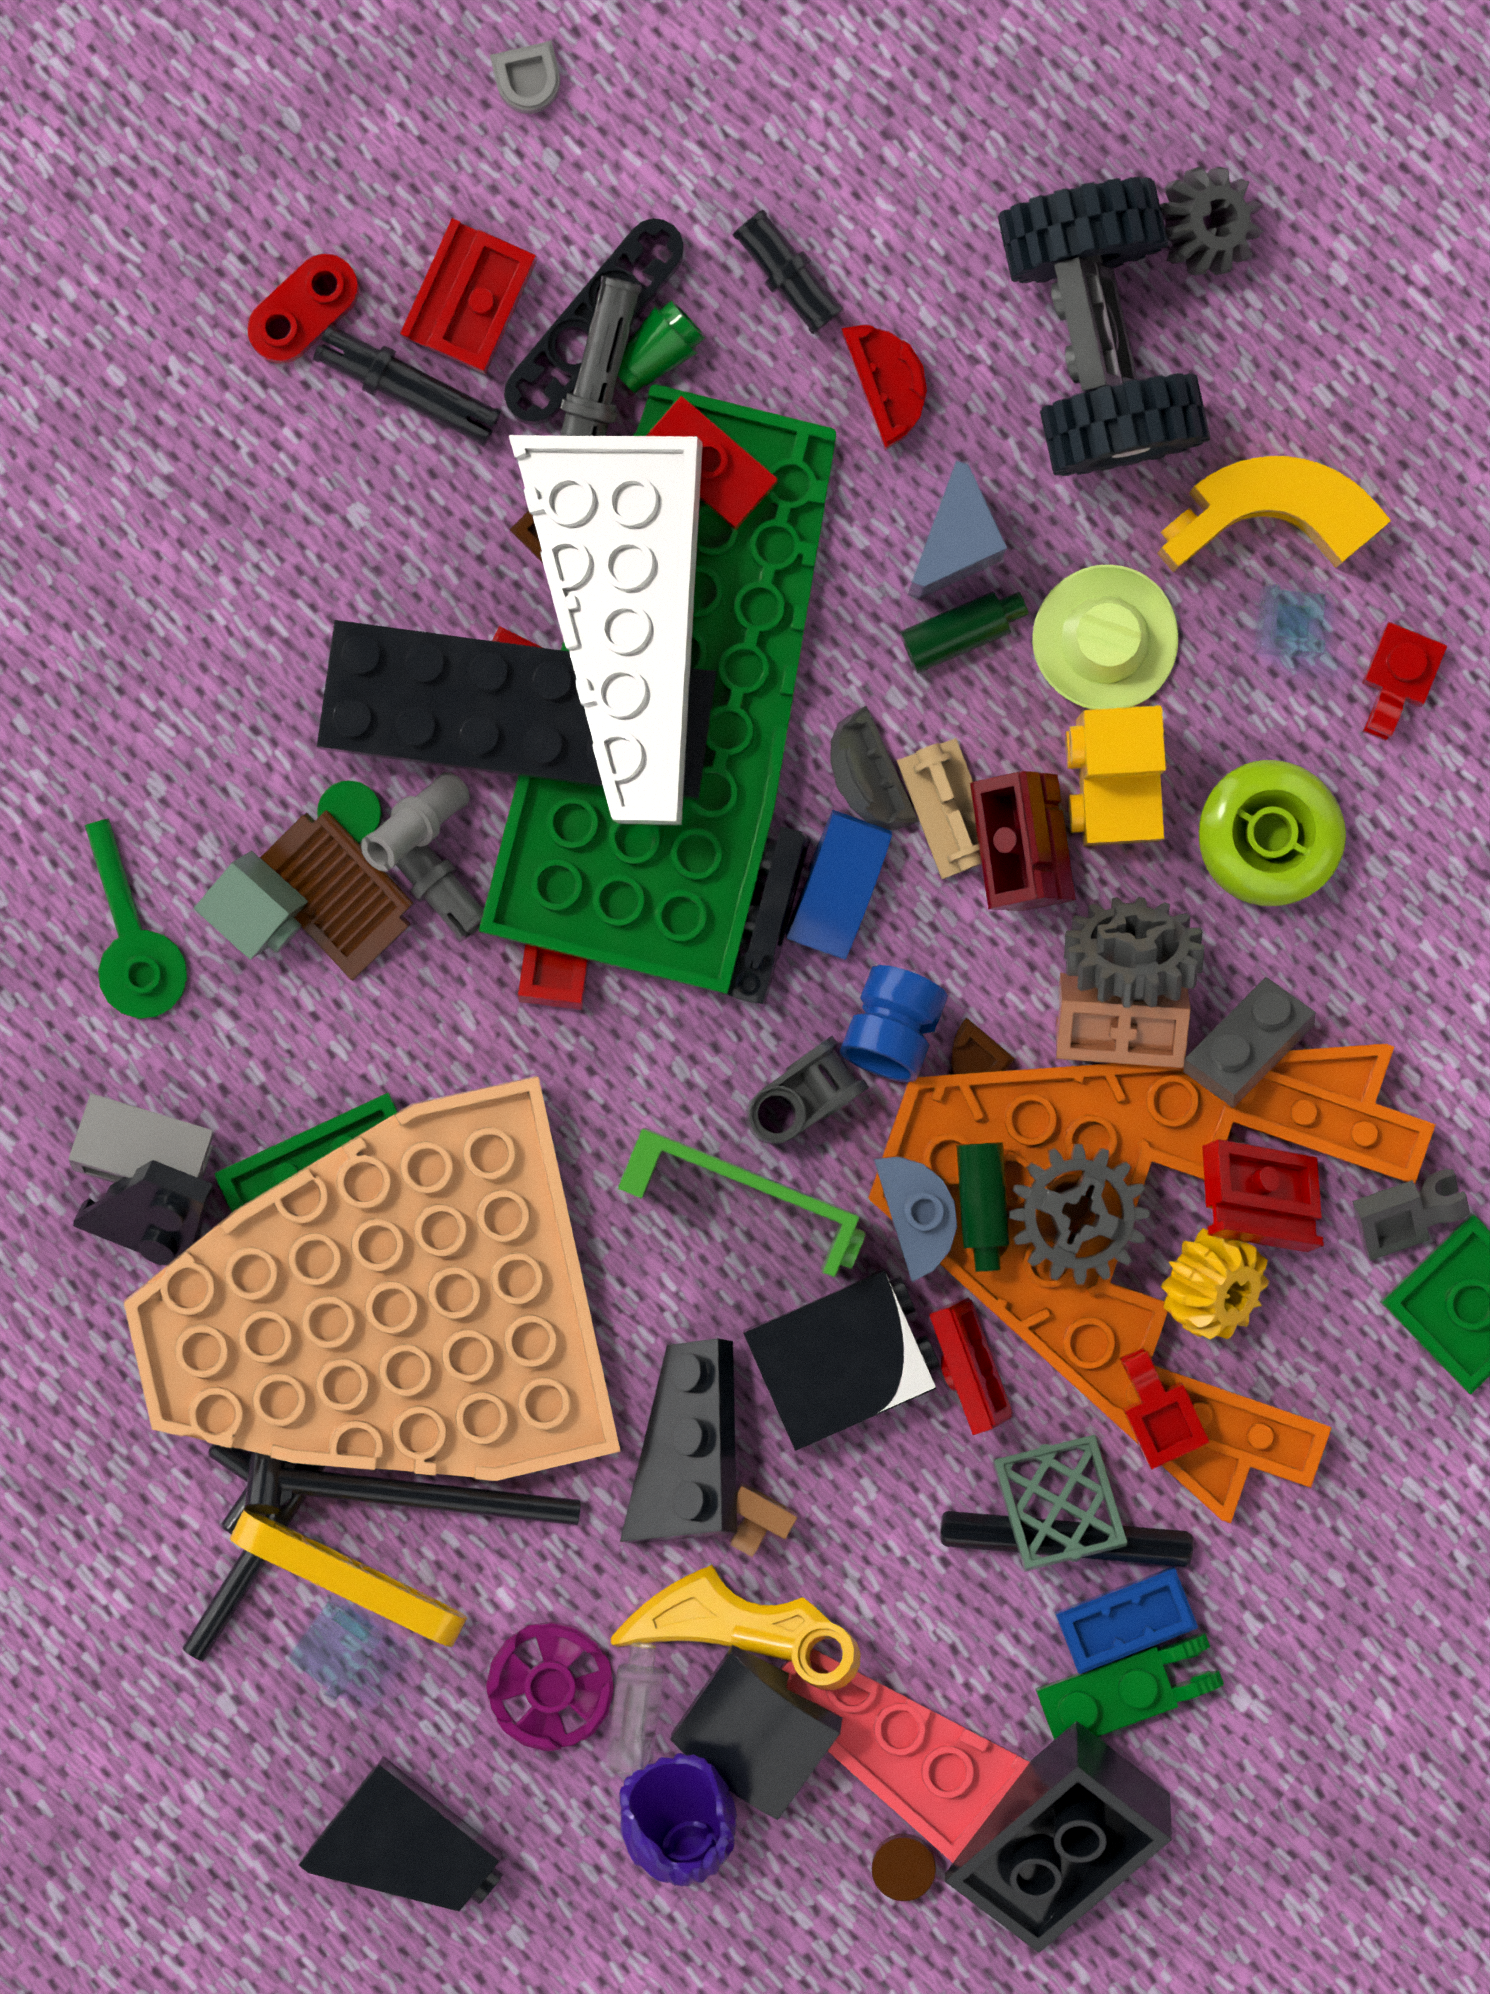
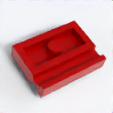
M451 218L401 329V337L486 375L538 260L537 256Z
M1221 1139L1202 1146L1206 1208L1213 1209V1224L1207 1226L1208 1236L1302 1252H1309L1324 1246L1323 1237L1316 1234V1220L1322 1218L1317 1157Z

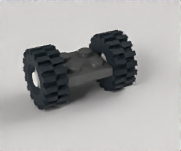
M1129 177L1122 181L1120 178H1115L1095 184V182L1081 184L1077 188H1064L1054 191V194L1030 198L1029 202L1017 203L1010 206V209L1000 212V216L997 217L1011 281H1019V283L1035 281L1039 283L1047 282L1054 278L1058 280V282L1051 285V295L1059 319L1067 321L1072 345L1065 347L1066 365L1072 381L1075 384L1080 383L1081 390L1083 391L1082 393L1072 395V398L1055 401L1052 405H1046L1040 410L1053 474L1056 476H1069L1076 473L1077 475L1088 474L1097 470L1105 471L1119 466H1128L1146 460L1163 458L1165 455L1180 453L1188 450L1187 448L1202 445L1203 442H1208L1211 437L1197 375L1194 373L1184 375L1183 373H1176L1166 377L1159 375L1138 381L1113 269L1124 265L1123 263L1146 258L1145 255L1156 254L1161 251V248L1168 246L1155 180L1149 177L1140 179V177Z

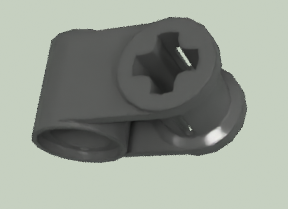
M830 1036L788 1066L786 1073L760 1090L750 1100L746 1110V1122L751 1133L759 1140L768 1144L786 1142L796 1137L819 1119H826L869 1088L864 1079H855L835 1051L838 1043L833 1036ZM819 1065L822 1066L824 1071L827 1073L829 1078L836 1086V1091L831 1087L829 1082L826 1080L824 1075L819 1070ZM769 1097L785 1099L793 1110L791 1126L783 1133L766 1131L758 1120L760 1104Z

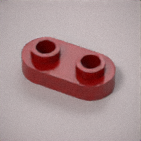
M332 254L315 255L300 265L253 310L248 321L247 332L251 345L262 358L278 364L297 360L322 338L331 323L336 325L354 307L359 295V283L349 263L341 257ZM323 275H331L337 280L336 290L328 296L318 295L314 291L316 280ZM283 318L290 322L291 329L289 334L279 340L271 338L268 335L269 324L275 319Z

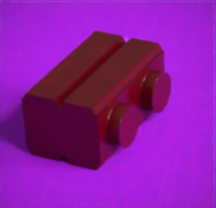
M1021 771L970 783L988 909L1026 911L1076 900L1063 810H1060L1058 805L1061 802L1058 774Z

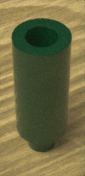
M992 591L901 630L899 633L913 668L918 674L1011 634L1008 623L1029 615V612L1019 591L1000 600Z
M1003 1142L956 1145L963 1248L974 1249L975 1272L1001 1270L999 1246L1010 1245Z

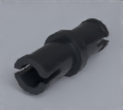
M764 209L756 213L732 234L768 277L764 284L772 293L778 290L809 327L808 330L811 334L816 333L843 310V307L837 304L807 266L811 259L804 251L798 254L767 217Z

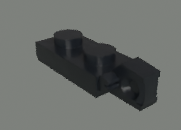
M781 826L778 839L768 837L766 840L758 874L767 876L762 900H751L743 931V936L751 938L749 950L743 956L736 959L728 995L752 1003L766 1004L811 840L807 834L801 831Z

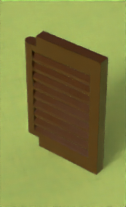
M328 810L323 812L316 820L308 813L303 814L260 857L308 901L296 915L295 919L351 981L357 978L411 925L403 914L414 904L413 901L385 871L377 870L366 861L362 854L361 846Z

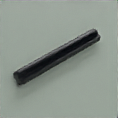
M955 1511L943 1513L940 1525V1541L944 1546L1019 1553L1009 1516ZM1035 1518L1042 1523H1044L1045 1519ZM1055 1520L1051 1528L1072 1538L1081 1522ZM1021 1522L1029 1549L1039 1531ZM1089 1525L1079 1544L1086 1547L1106 1542L1109 1536ZM1123 1526L1127 1540L1125 1547L1081 1557L1186 1567L1190 1565L1192 1560L1193 1537L1187 1531ZM1045 1536L1036 1554L1055 1555L1064 1552L1066 1547Z

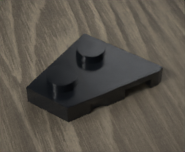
M151 1160L136 1169L133 1177L122 1178L110 1185L103 1199L98 1202H94L90 1198L85 1200L74 1219L73 1226L141 1253L150 1262L158 1265H168L199 1240L213 1184Z

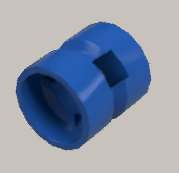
M887 965L872 966L860 996L863 1002L862 1009L866 1013L853 1015L840 1048V1053L852 1064L880 1077L901 1082L916 1081L930 1046L922 1034L935 1032L948 995L935 982L909 970Z

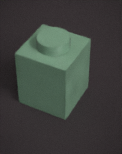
M251 850L228 866L193 909L251 960L268 948L278 953L295 936L302 926L295 917L308 901Z

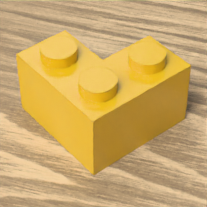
M1162 705L1084 710L1076 719V726H1070L1069 731H1065L1067 769H1079L1080 794L1069 795L1071 833L1082 832L1083 846L1160 842L1164 839L1160 775L1166 771Z

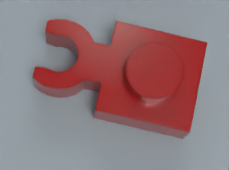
M525 944L518 990L519 1002L582 1010L589 960Z

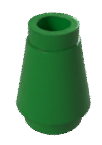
M673 300L667 303L661 310L655 306L627 343L618 377L629 389L637 393L643 386L649 385L697 355L698 351L695 347L706 337Z

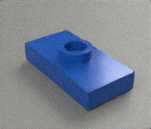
M1174 1566L1054 1612L1078 1674L1198 1628Z

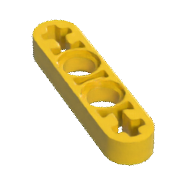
M246 1509L243 1510L229 1538L242 1549L439 1644L453 1647L467 1620V1617L455 1608L261 1514L253 1513Z

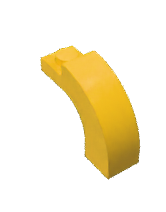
M1290 456L1257 457L1223 467L1197 483L1189 494L1204 512L1197 517L1188 508L1162 530L1161 534L1168 542L1160 548L1157 554L1174 573L1229 526L1249 518L1269 517L1286 521L1299 528L1314 542L1331 564L1337 568L1390 523L1391 519L1363 488L1335 469L1303 458Z

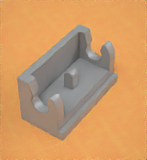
M90 1093L68 1160L73 1171L112 1183L122 1178L133 1177L136 1169L151 1160L203 1180L213 1148L211 1142L214 1132L211 1129Z

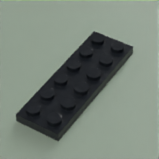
M334 620L316 746L318 749L604 788L592 746L594 741L586 711L581 704L575 683L577 678L569 651ZM690 668L683 799L698 801L700 799L716 684V671Z

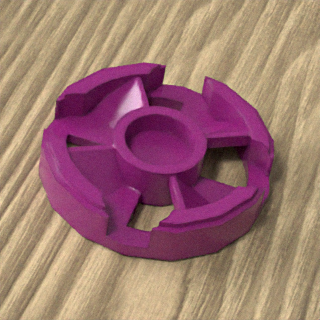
M551 1621L528 1625L506 1639L492 1659L486 1688L491 1709L497 1717V1722L506 1734L523 1746L553 1751L575 1745L596 1732L609 1713L614 1682L610 1661L595 1639L578 1627ZM536 1637L543 1661L531 1669L514 1651L526 1640ZM585 1650L592 1655L599 1670L575 1678L569 1666ZM525 1694L532 1707L516 1723L506 1711L502 1700ZM569 1705L586 1722L576 1730L565 1734L559 1711Z

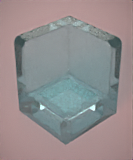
M1267 583L1260 590L1254 653L1316 660L1324 655L1326 641L1321 640L1326 594L1280 590V585Z
M333 1596L290 1654V1660L328 1688L325 1695L335 1702L379 1643L384 1633Z

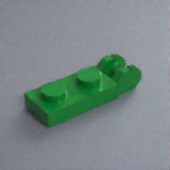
M1198 1633L1160 1648L1154 1645L1082 1674L1076 1673L1035 1688L1053 1739L1055 1740L1076 1721L1099 1737L1177 1708V1702L1193 1699L1223 1686L1224 1682L1218 1670L1200 1672L1193 1675L1191 1679L1171 1686L1163 1666L1164 1664L1177 1662L1182 1659L1196 1657L1202 1654L1204 1650H1207V1648H1210L1206 1633Z

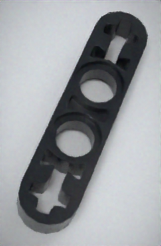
M652 218L642 221L635 226L513 371L505 384L504 397L509 412L516 420L527 425L546 423L561 410L562 400L567 397V393H574L581 363L568 364L562 361L555 350L556 342L560 335L572 329L581 330L587 335L589 334L602 276L641 285L631 272L617 266L624 258H627L633 268L644 255V247L640 243L643 237L647 236L652 240H656L662 234L667 236L669 241L666 249L671 258L665 263L655 258L643 270V277L653 281L646 289L641 288L631 325L678 270L683 260L684 244L680 232L673 224L664 219ZM545 355L556 371L571 377V379L563 387L558 379L554 377L544 390V395L549 401L548 405L541 409L533 404L525 411L519 407L522 395L517 388L524 381L531 386L539 382L546 373V369L537 365L536 362Z

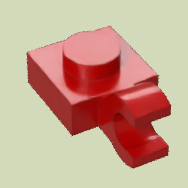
M1391 622L1385 625L1362 681V684L1379 690L1362 732L1387 741L1388 737H1392L1405 701L1419 707L1424 705L1447 645Z
M1143 1347L1120 1357L1125 1372L1139 1398V1401L1122 1409L1151 1470L1210 1443L1181 1381L1164 1389L1151 1358Z

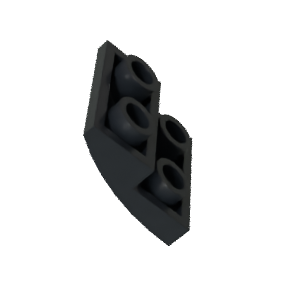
M732 1645L672 1731L670 1740L683 1754H694L697 1757L705 1758L724 1779L731 1793L778 1820L839 1736L842 1717L786 1689L789 1673Z

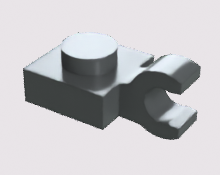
M1453 1169L1440 1170L1430 1175L1419 1192L1412 1180L1352 1201L1360 1239L1370 1261L1429 1241L1430 1237L1427 1227L1443 1222H1455L1470 1214L1467 1196L1464 1191L1458 1192L1456 1175Z

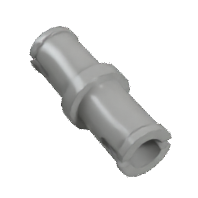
M444 772L437 776L433 783L415 797L408 796L400 800L393 807L391 817L361 841V850L366 861L377 870L388 871L414 847L428 845L439 834L440 825L469 803L470 795L465 783L455 774Z

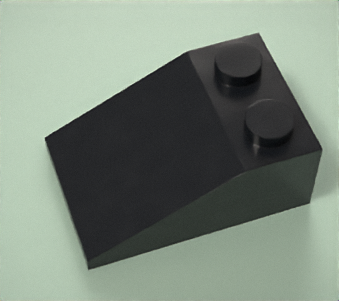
M1076 1721L1031 1760L946 1871L945 1882L1040 1953L1172 1840L1170 1793Z

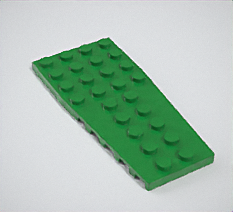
M654 384L649 389L643 414L637 431L633 436H646L679 397L682 396L778 479L775 487L737 530L699 499L690 668L711 670L717 673L699 801L683 799L681 825L620 824L612 819L605 790L602 787L518 776L479 932L728 995L764 847L775 810L836 442V431L830 427ZM563 641L561 650L569 651Z

